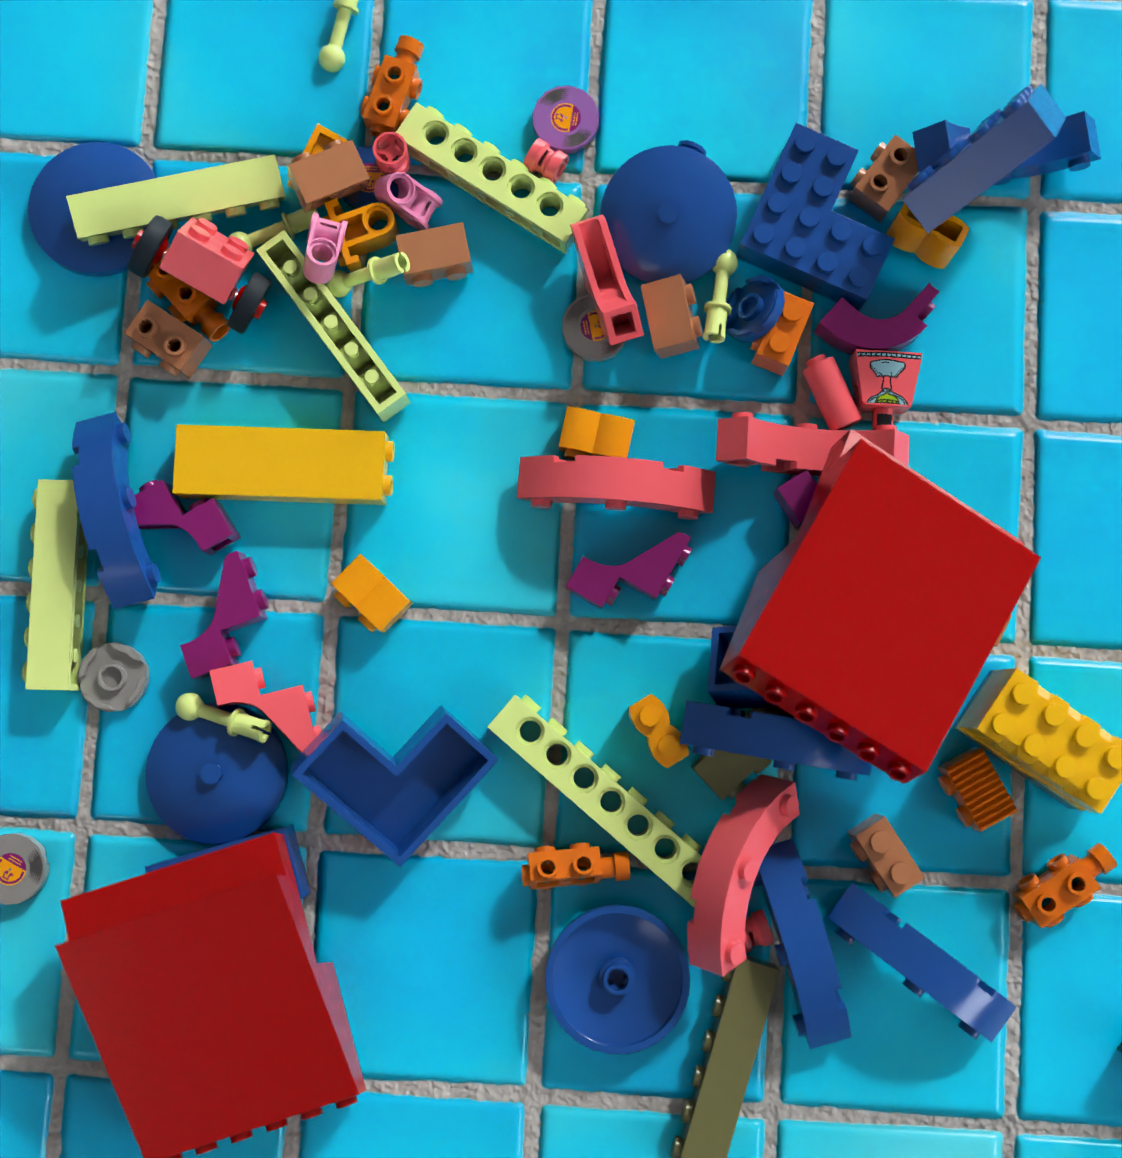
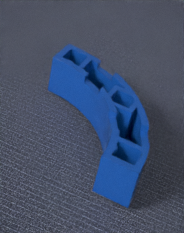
M1085 111L1066 116L1054 140L993 186L1006 184L1012 179L1032 177L1065 169L1079 171L1088 168L1091 165L1090 162L1101 159L1095 120ZM943 120L912 132L918 172L923 171L929 165L933 170L938 168L937 161L957 143L961 142L964 147L969 144L970 141L967 137L971 135L970 128Z
M116 411L76 422L72 441V450L75 455L78 454L79 465L72 466V474L80 521L89 551L97 550L102 565L101 568H98L97 574L114 609L154 599L157 585L161 581L158 566L152 563L149 558L135 516L136 498L133 490L130 488L128 477V448L131 442V433L127 424L121 423Z
M686 701L680 744L693 746L692 753L714 757V750L766 758L774 760L773 767L793 771H795V764L836 770L835 777L857 781L858 774L868 776L871 774L872 764L862 761L853 752L838 743L830 741L821 732L795 718L751 711V718H745L744 710Z
M793 839L771 845L760 865L753 885L754 887L761 886L779 940V944L774 945L780 966H786L797 1009V1014L792 1015L796 1032L799 1037L805 1036L809 1048L813 1049L851 1038L847 1008L838 992V989L842 987L816 899L808 900L810 899V894L806 886V881H808L807 874Z
M853 883L850 884L827 916L828 919L838 926L834 931L837 935L851 945L857 940L906 977L902 983L905 987L920 998L926 992L959 1017L961 1022L958 1026L976 1040L981 1034L990 1042H993L1017 1008L999 992L983 982L981 978L908 923L903 928L898 926L902 921L900 918Z

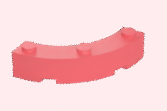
M749 412L732 413V418L718 419L716 461L742 468L750 467V465H761V471L799 475L807 470L811 476L820 477L831 447L849 430L818 429V425L812 423L797 424V427L753 418V414ZM877 425L875 430H854L908 466L909 435L898 431L897 426Z
M555 455L520 457L517 498L531 501V507L541 509L551 508V503L605 504V509L624 511L626 506L658 509L678 513L677 518L697 520L699 514L713 513L716 472L687 465H679L678 468H663V462L624 457L575 455V461L559 459V456Z
M761 774L736 796L737 804L730 814H722L702 853L691 891V899L696 900L694 919L688 921L687 947L690 965L723 977L746 960V915L755 878L774 840L793 819L800 815L794 781Z

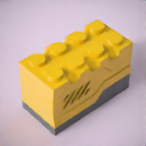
M1018 668L990 670L952 726L954 730L980 748H983V750L1068 808L1101 814L1122 783V740L1103 730L1100 724L1088 716L1082 715L1071 708L1070 704L1059 696L1043 689L1037 681Z

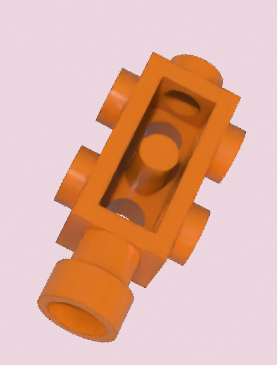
M400 35L395 47L396 57L385 55L381 66L377 65L372 75L373 89L370 97L365 96L363 99L360 115L364 120L365 126L370 128L369 133L376 138L384 132H396L410 112L408 107L411 99L418 100L423 80L419 79L420 76L415 62L420 61L424 45L411 36ZM392 74L399 76L397 79H391ZM382 103H386L389 107L387 110H380Z
M162 260L159 264H156L148 275L151 280L146 284L160 300L164 296L172 303L168 307L169 311L181 322L187 320L193 327L199 323L202 326L201 331L211 342L223 338L231 328L227 326L228 319L222 313H217L214 310L219 305L216 300L160 269Z
M575 843L570 845L569 849L555 850L554 846L537 847L534 849V852L528 853L527 864L521 865L523 886H529L530 890H549L554 887L600 883L601 879L614 878L615 881L630 880L628 852H613L612 856L600 857L599 846L590 847V843Z
M1097 843L1086 851L1087 855L1082 859L1071 854L1067 857L1065 854L1056 855L1046 863L1048 870L1037 877L1035 873H1032L1018 881L1017 886L1019 889L1013 893L1018 901L1013 905L1014 909L1025 923L1032 921L1033 924L1040 928L1045 926L1049 928L1057 925L1064 919V913L1073 907L1078 908L1088 904L1094 898L1093 894L1101 889L1094 877L1100 873L1106 875L1118 866L1111 853L1101 843ZM1078 877L1081 882L1072 888V880ZM1049 897L1051 903L1042 908L1041 903L1043 899Z

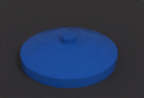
M89 142L70 147L52 158L43 167L34 181L28 202V217L32 233L43 251L56 263L69 271L92 277H104L122 273L128 270V263L134 251L131 245L135 238L124 239L123 234L109 236L110 242L101 245L89 246L88 241L82 242L77 238L66 196L154 179L157 176L141 157L125 147L106 142Z
M667 145L653 147L636 154L615 172L604 192L600 215L603 214L607 221L620 266L625 272L645 283L681 274L687 284L710 272L715 267L719 256L726 253L729 249L736 229L737 205L729 180L715 162L696 150L682 146Z
M217 702L205 703L233 713L237 708H241L250 716L266 720L255 711L238 704L218 707ZM178 715L172 718L155 738L146 763L148 795L155 811L163 822L179 835L206 844H221L244 838L267 823L283 800L289 773L285 747L273 726L271 732L259 730L263 734L269 735L266 742L260 743L257 740L239 734L231 736L227 732V726L200 717L192 721L183 720Z
M621 904L604 905L590 909L577 916L565 926L556 938L547 960L546 993L556 1020L574 1040L602 1053H634L644 1050L663 1039L682 1016L690 989L688 961L678 938L661 919L646 910L634 906Z

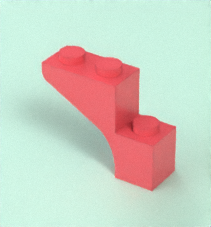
M604 215L570 224L585 287L595 302L603 335L611 346L644 336L637 303L626 284Z
M252 661L209 671L218 707L242 704L259 709L301 753L320 734V726H312L310 713L316 712L312 692H304L303 685L260 695L259 689L266 688L261 667L254 669Z

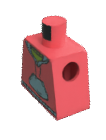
M856 349L850 356L849 367L854 401L859 412L872 413V430H875L877 425H893L894 414H904L911 408L922 361V353Z

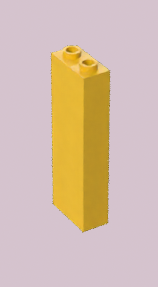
M177 424L172 493L182 499L213 498L215 500L386 505L387 496H392L393 476L388 475V462H394V441H389L385 431Z

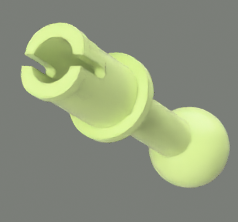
M358 0L333 1V7L338 9L329 45L324 46L318 56L321 67L328 72H337L345 64V54L342 51V46L350 16L358 15L359 13L357 8Z
M303 208L287 215L283 212L281 213L283 220L248 235L244 232H234L228 238L234 236L248 244V250L253 251V247L266 243L283 230L294 239L295 234L310 228L313 212H318L316 209L305 213Z
M727 250L726 253L720 255L715 267L712 269L716 274L712 301L704 305V311L707 315L703 339L707 341L709 340V335H711V343L724 342L727 316L732 311V307L726 303L729 276L736 271L738 259L731 250Z
M403 252L383 258L375 256L368 260L367 267L350 273L335 270L333 278L328 283H325V285L334 297L341 298L346 296L353 286L371 280L375 284L381 285L388 278L409 271L410 262L407 255Z
M195 693L181 695L175 704L176 713L183 720L192 721L200 717L227 726V732L231 736L239 734L264 743L269 735L263 734L259 730L271 732L272 723L269 720L250 716L241 708H237L233 713L206 705L202 698Z

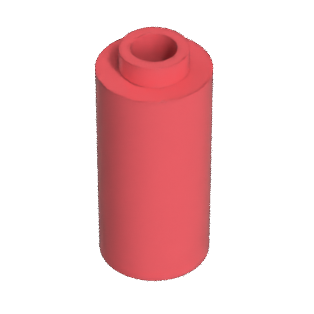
M821 354L806 362L807 368L802 373L828 429L844 430L860 422L862 416L835 358H826L825 354Z

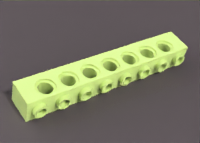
M525 694L520 699L517 695H514L487 727L695 908L696 900L691 899L694 880L683 878L682 869L689 862L699 864L701 855L698 852L702 847L689 835L685 834L680 838L673 832L671 828L675 823L660 810L655 815L644 806L648 800L636 789L631 787L627 792L617 782L621 776L606 763L602 768L597 766L591 760L594 753L578 740L573 745L567 740L564 735L568 730L553 717L548 722L537 713L541 707ZM526 721H534L540 726L541 734L537 740L527 741L522 737L521 727ZM554 744L563 745L568 752L567 759L561 764H553L547 758V750ZM579 768H589L594 773V780L590 786L580 787L574 782V773ZM607 791H615L620 795L621 802L615 810H606L601 806V797ZM637 814L643 815L647 819L646 829L638 834L629 831V819ZM663 838L671 839L674 843L673 852L666 857L658 856L655 853L656 843Z

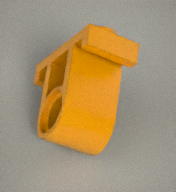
M337 198L324 202L328 215L323 216L324 219L341 223L342 220L348 221L342 250L338 255V262L341 267L347 265L350 272L363 268L358 256L387 247L396 240L395 235H398L399 232L394 213L386 204L379 202L371 203L343 213ZM379 220L388 222L385 228L381 230L372 229L373 224Z

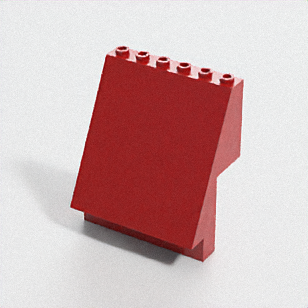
M850 429L830 449L797 538L759 570L720 670L731 676L737 683L745 685L763 696L769 703L775 704L792 714L798 721L808 724L821 732L830 741L838 743L853 752L862 761L869 762L885 772L891 779L906 784L927 772L1041 557L1026 548L1023 541Z
M273 832L60 901L69 941L54 946L143 1158H183L182 1152L195 1149L196 1155L218 1148L217 1141L230 1137L231 1144L248 1139L253 1136L252 1129L264 1125L266 1132L287 1126V1118L300 1114L301 1120L323 1114L322 1106L335 1103L336 1109L358 1102L356 1095L366 1091L333 962L317 963L284 834Z

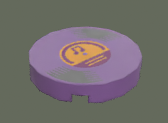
M557 86L546 91L537 100L533 110V130L536 137L549 143L550 149L553 151L560 150L565 154L579 152L581 148L587 144L589 145L594 140L599 128V113L593 98L584 90L573 86Z

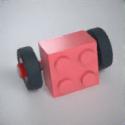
M156 215L144 231L140 229L131 245L134 251L128 263V270L141 278H146L154 266L162 260L160 269L218 302L225 304L228 299L231 301L234 299L232 303L233 312L229 317L227 326L243 334L253 317L259 320L268 303L264 300V297L271 285L270 279L255 272L248 284L241 287L239 292H237V286L255 253L248 250V244L234 236L228 238L217 232L218 228L210 221L203 218H198L197 220L193 217L177 231L168 249V240L174 225L167 219Z

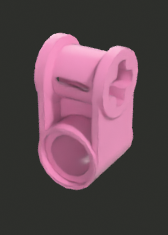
M404 172L383 175L378 178L374 186L376 199L380 203L386 204L404 222L419 231L429 229L428 222L436 207H441L443 203L440 196L422 186ZM392 181H394L399 188V194L397 198L394 197L390 191V185Z
M313 212L303 264V273L309 281L315 284H324L333 278L338 255L342 250L348 221L334 222L320 218L319 213Z

